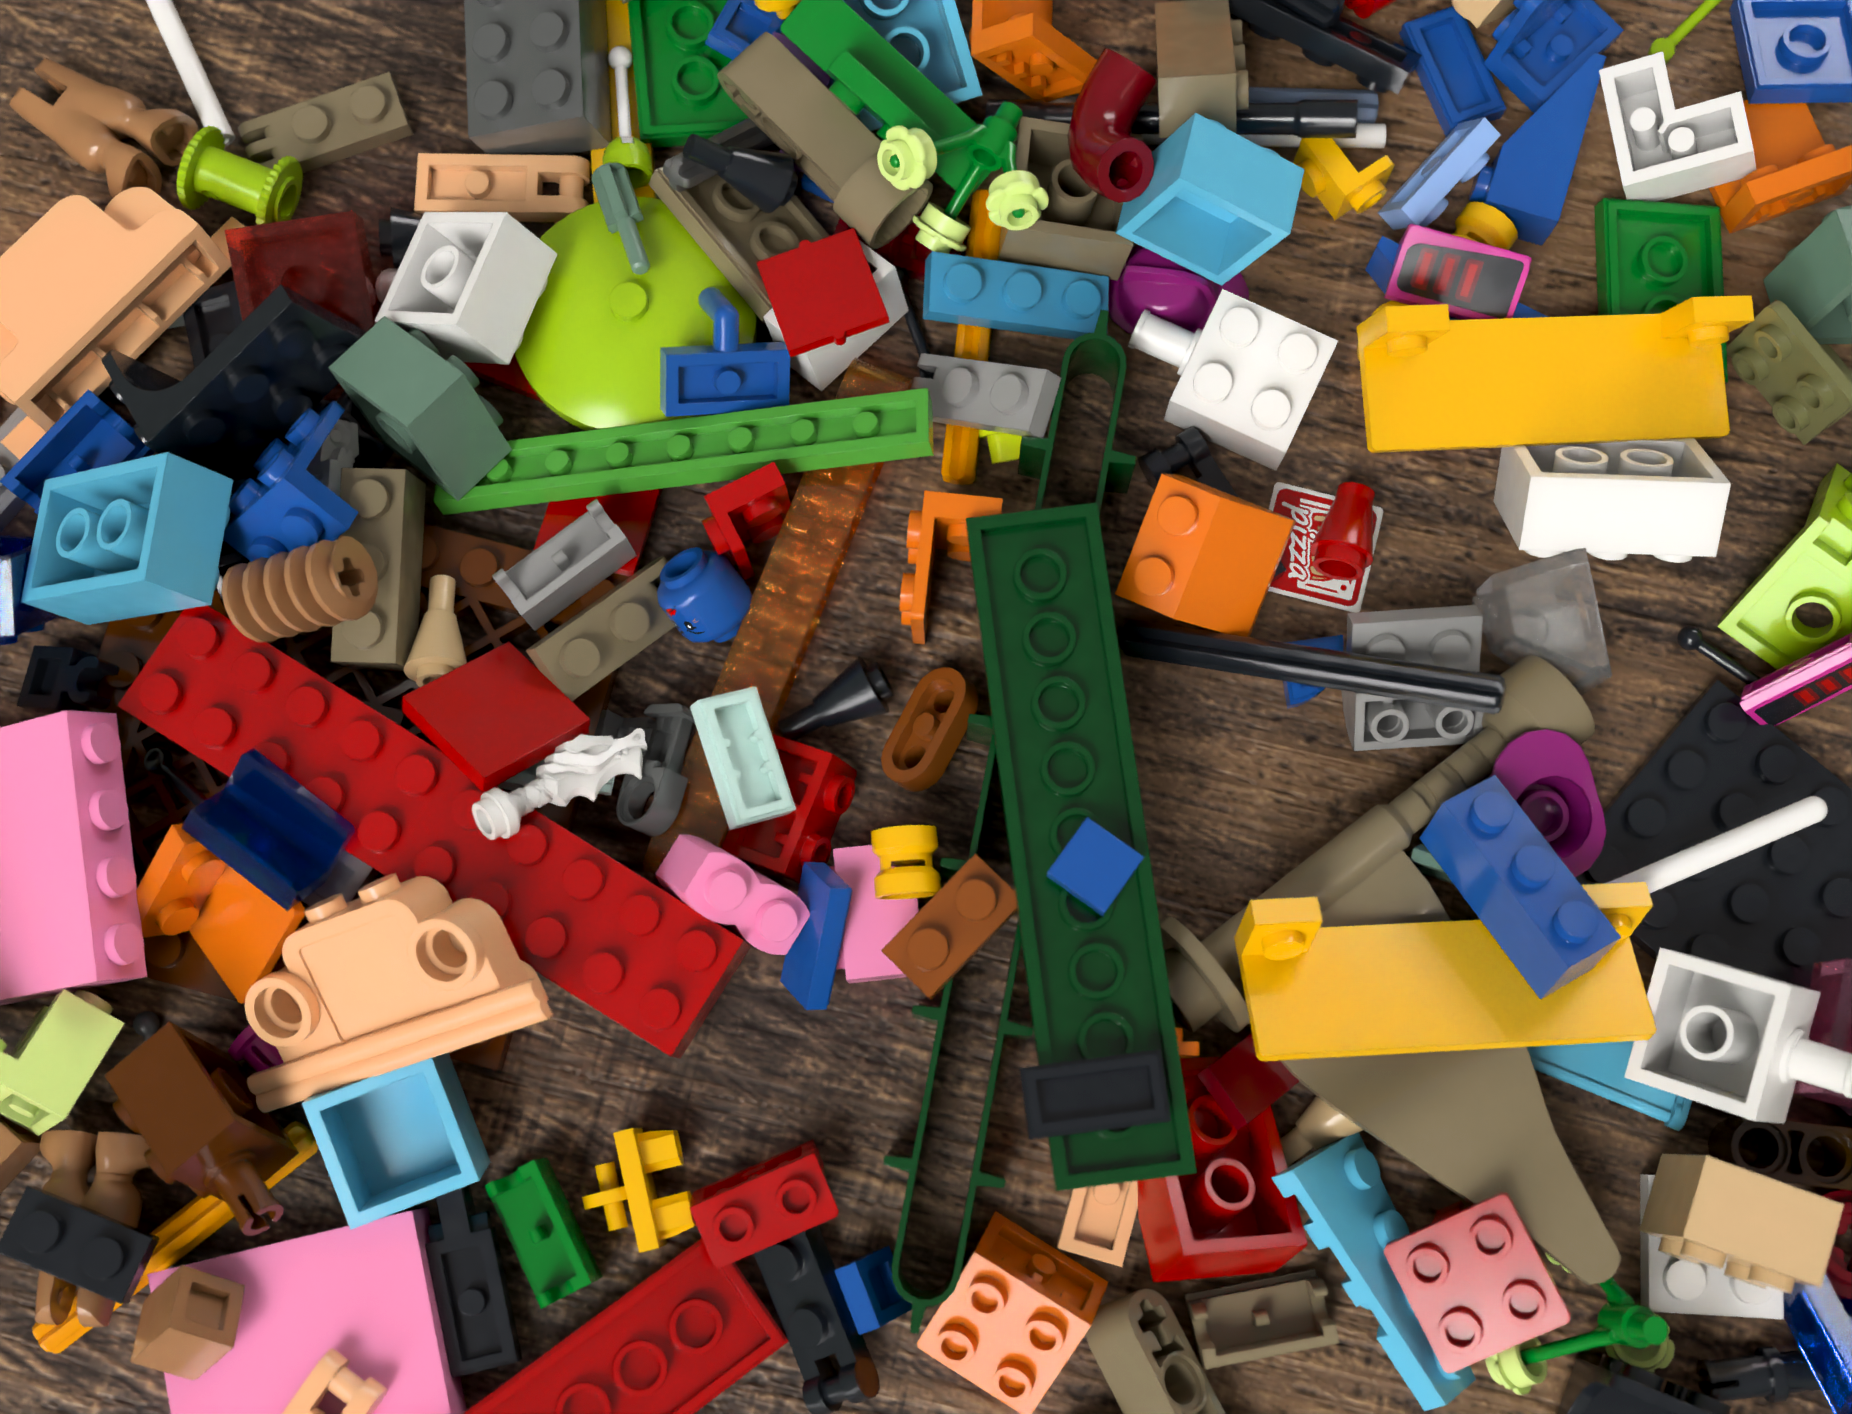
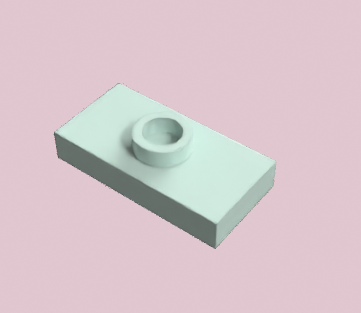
M757 687L737 690L694 702L690 709L729 830L788 815L796 810Z

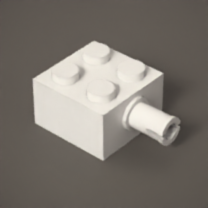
M424 212L399 268H388L377 277L375 285L376 294L379 301L383 304L375 322L377 323L385 316L406 332L411 328L420 330L435 345L440 356L445 360L454 355L463 362L509 365L514 353L522 343L523 332L536 302L546 288L547 277L557 257V253L507 212Z
M1222 289L1203 330L1198 328L1193 333L1159 318L1145 309L1137 322L1128 347L1136 348L1179 368L1177 374L1181 377L1170 398L1164 417L1165 421L1184 430L1193 426L1204 439L1276 471L1288 450L1338 340Z
M1660 948L1647 993L1656 1025V1033L1649 1040L1634 1041L1624 1077L1753 1121L1785 1124L1797 1080L1844 1094V1096L1852 1099V1054L1809 1040V1033L1821 992L1691 954Z

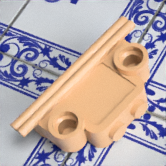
M133 187L120 192L108 203L104 211L88 198L81 195L68 196L57 202L0 256V396L7 402L19 407L27 415L1 443L20 460L88 389L98 397L109 386V382L112 379L102 363V358L110 350H116L136 360L259 240L258 237L234 217H231L219 230L209 237L194 219L182 210L174 208L157 193L146 187Z
M396 873L382 877L360 888L357 891L360 898L346 903L343 894L340 893L305 909L304 913L309 923L289 935L283 944L282 955L286 966L278 972L266 975L253 984L247 992L245 999V1013L251 1028L265 1042L276 1046L284 1062L283 1064L254 1073L247 1078L249 1090L256 1095L258 1108L263 1113H267L306 1100L308 1097L373 1076H379L547 1020L553 1016L547 1003L549 1000L537 973L529 964L519 959L498 913L490 905L478 899L465 898L453 903L445 887L431 877L418 876L400 883Z

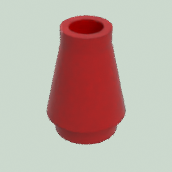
M1345 482L1338 486L1335 499L1310 547V552L1314 556L1313 567L1320 574L1337 580H1357L1363 576L1364 569L1372 564V505L1375 492L1370 487L1356 482Z

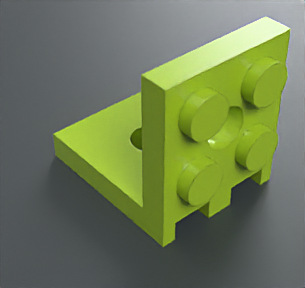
M1838 463L1820 481L1805 526L1722 615L1717 626L1777 670L1852 632V473ZM1804 603H1819L1830 610L1833 621L1824 627H1809L1799 621L1795 610Z

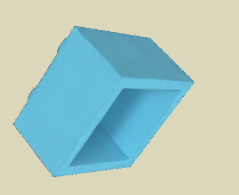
M1195 113L1152 152L1154 173L1150 184L1139 197L1130 202H1123L1116 229V234L1222 286L1291 233L1305 169L1280 157L1275 151L1261 147L1226 129L1223 124Z
M449 1052L379 1076H373L308 1097L302 1103L350 1230L475 1183L481 1179L491 1163Z

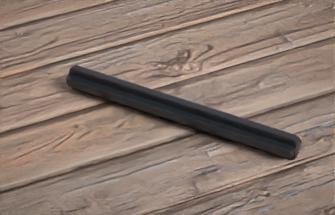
M1129 620L1124 624L1120 640V649L1129 657L1490 714L1500 712L1506 693L1505 679L1495 674L1139 620Z

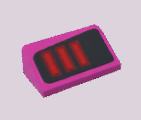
M1410 224L1400 240L1384 298L1407 305L1448 304L1449 316L1461 320L1513 318L1532 258L1520 253Z
M1852 632L1744 686L1739 702L1744 712L1760 725L1773 724L1777 726L1852 689Z

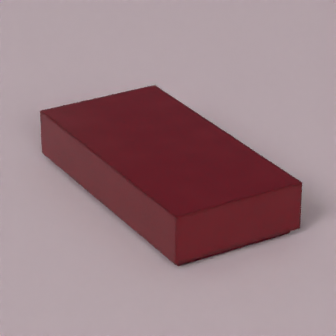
M1252 1032L1196 1074L1236 1129L1251 1122L1300 1082L1280 1060L1261 1061L1257 1058Z

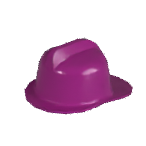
M1139 246L1131 250L1118 281L1109 280L1108 311L1112 321L1129 334H1133L1137 322L1145 309L1159 318L1195 333L1198 328L1204 329L1222 289L1249 300V288L1240 272L1221 286Z
M1546 728L1525 732L1506 745L1495 760L1491 776H1497L1576 878L1591 868L1602 852L1606 836L1604 812L1599 801L1590 764L1581 746L1565 733Z

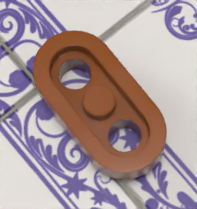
M942 667L926 674L915 687L883 748L881 764L884 773L907 791L919 792L926 790L942 777L967 730L969 714L976 713L979 701L977 689L960 672L953 668Z

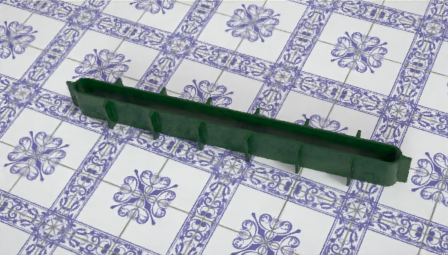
M1100 310L1094 333H1087L1077 337L1066 349L1062 361L1061 381L1055 398L1048 438L1022 436L1017 474L1040 480L1035 510L1043 508L1065 389L1074 377L1081 374H1095L1102 377L1112 390V406L1094 503L1097 502L1099 516L1104 492L1123 494L1128 492L1137 457L1112 450L1127 369L1126 355L1122 346L1115 339L1107 336L1109 313L1107 310ZM969 714L967 740L990 746L969 859L975 853H978L996 757L991 716ZM941 858L940 877L950 880L969 859ZM1018 917L954 1265L949 1279L941 1287L934 1290H920L913 1287L905 1279L901 1270V1256L954 977L944 986L941 1007L913 1005V1018L937 1025L912 1156L886 1154L883 1165L909 1172L892 1261V1280L897 1292L907 1302L913 1304L910 1333L919 1334L926 1307H933L946 1301L956 1289L961 1274L976 1186L1004 1188L1006 1179L1003 1176L981 1170L980 1165L1003 1039L1028 1040L1032 1037L1033 1032L1031 1027L1007 1021L1021 947Z

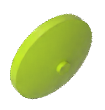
M637 197L644 220L637 222L636 226L650 263V269L641 275L632 272L619 231L611 233L608 230L599 202L569 214L540 237L541 241L557 253V257L547 277L546 288L538 298L525 327L522 343L515 352V356L528 383L547 407L562 419L585 431L710 415L666 417L660 409V347L713 345V321L700 307L698 302L699 295L704 289L708 287L717 288L737 309L739 313V344L756 343L758 316L661 199Z

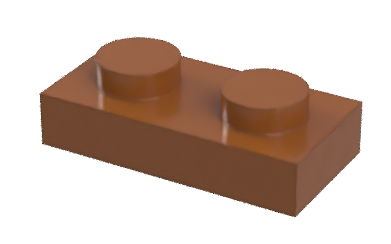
M975 853L881 951L932 1000L1017 912L1015 891Z

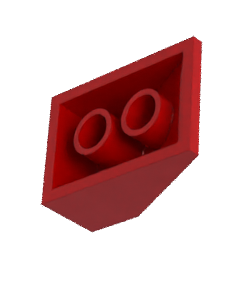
M1218 1057L1180 1058L1197 1173L1137 1181L1138 1218L1153 1283L1271 1273L1277 1271L1308 1245L1295 1195L1284 1198L1272 1180L1273 1176L1287 1169V1164L1271 1105L1251 1122L1236 1129L1196 1075Z

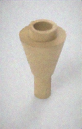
M435 575L430 578L428 611L424 614L404 666L405 675L415 681L419 687L467 663L457 617L454 614L456 580L448 575Z
M1316 1096L1296 1121L1297 1126L1280 1138L1287 1167L1313 1147L1319 1149L1363 1131V1129Z

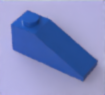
M1593 53L1502 145L1491 166L1485 165L1474 178L1469 200L1488 204L1504 213L1516 227L1518 232L1517 239L1542 246L1559 222L1600 80L1599 70L1603 69L1606 59L1604 55Z

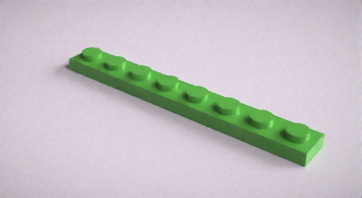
M928 388L510 440L507 442L512 450L459 501L438 485H435L434 503L443 515L736 480L772 462H775L780 474L934 456L932 400Z

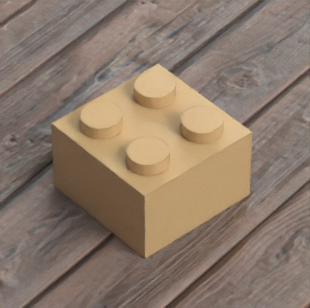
M1661 1154L1639 1231L1660 1238L1658 1251L1694 1264L1699 1265L1701 1262L1723 1269L1724 1263L1727 1262L1724 1275L1760 1288L1766 1289L1767 1286L1792 1294L1794 1283L1816 1287L1822 1286L1844 1204L1707 1155Z

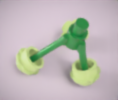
M1002 102L995 115L986 117L982 124H977L966 132L934 142L925 131L919 128L907 129L904 126L897 125L891 127L886 132L887 139L880 143L878 150V166L882 175L894 187L903 191L909 190L910 187L913 189L919 188L926 179H929L934 174L937 166V156L969 146L967 153L973 163L946 209L929 202L920 217L914 215L912 221L920 228L915 239L930 250L948 254L951 249L961 252L965 251L967 247L963 244V241L971 227L957 216L985 170L997 171L1001 167L1003 169V174L995 178L990 184L989 196L986 200V208L990 211L988 215L994 224L1009 230H1024L1034 225L1041 217V210L1048 207V193L1039 186L1036 176L1027 171L1017 170L1016 145L1014 143L1018 138L1016 127L1023 117V113L1017 105L1011 102Z
M1545 1253L1546 1257L1551 1263L1561 1265L1555 1259H1553L1551 1256ZM1611 1277L1603 1283H1598L1607 1295V1303L1601 1308L1598 1314V1327L1593 1331L1542 1345L1539 1339L1535 1337L1488 1357L1485 1361L1487 1369L1496 1383L1503 1385L1507 1389H1512L1517 1395H1524L1530 1392L1532 1385L1542 1383L1545 1380L1547 1360L1605 1346L1608 1356L1654 1374L1655 1369H1664L1671 1363L1675 1345L1672 1340H1669L1670 1328L1665 1320L1649 1308L1635 1304L1634 1300Z

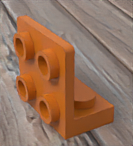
M973 0L972 27L969 31L971 56L1032 99L1049 102L1079 93L1097 62L1094 57L1052 27L1053 0Z
M1745 100L1743 103L1754 149L1756 170L1746 175L1743 179L1710 187L1709 190L1716 206L1720 207L1721 217L1729 234L1841 195L1852 184V145L1838 150L1835 149L1833 144L1825 145L1806 103L1749 104L1748 100Z
M924 491L922 511L910 510L906 548L909 549L908 564H916L915 574L903 572L899 611H902L901 625L911 626L913 643L925 644L936 549L947 550V556L952 559L970 561L966 518L1001 514L1003 498Z
M239 818L171 825L136 889L143 938L159 935L171 936L189 931L236 1000L241 1004L245 1003L247 992L251 986L271 973L282 954L286 938L296 931L305 915V908Z
M995 1211L963 1267L955 1291L946 1301L940 1304L917 1342V1347L1020 1414H1032L1090 1329L1109 1282Z

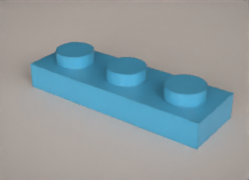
M934 251L925 259L923 319L1075 340L1084 334L1094 333L1100 310L1108 311L1109 276Z

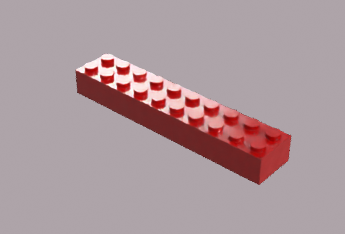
M209 606L183 609L117 705L381 874L387 876L396 873L400 883L418 876L431 877L445 887L453 903L465 898L478 899L487 903L500 916L520 960L526 962L542 976L670 1057L681 1059L751 947L743 939L714 921L705 918L682 901L536 810L521 817L518 833L506 839L502 837L494 840L488 839L478 828L472 813L473 804L481 800L483 792L442 751L269 643L255 642L244 636L229 618Z

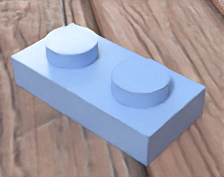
M1485 117L1459 123L1379 210L1378 214L1393 230L1407 228L1410 224L1423 227L1429 225L1447 207L1449 202L1445 196L1459 181L1464 183L1474 177L1487 164L1490 156L1486 151L1501 134Z

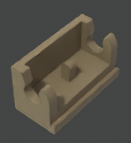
M1312 1268L1184 1293L1196 1357L1199 1363L1205 1369L1340 1343L1336 1324L1332 1318H1329L1324 1296L1328 1295L1325 1282L1322 1278L1316 1276L1315 1269Z

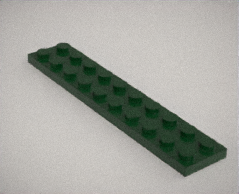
M1097 502L966 518V534L1038 1065L1160 1050L1171 1121L1165 1123L1048 1138L1055 1191L1195 1174L1197 1170ZM1087 817L1144 856L1140 865L1103 916L1046 876L1049 869Z

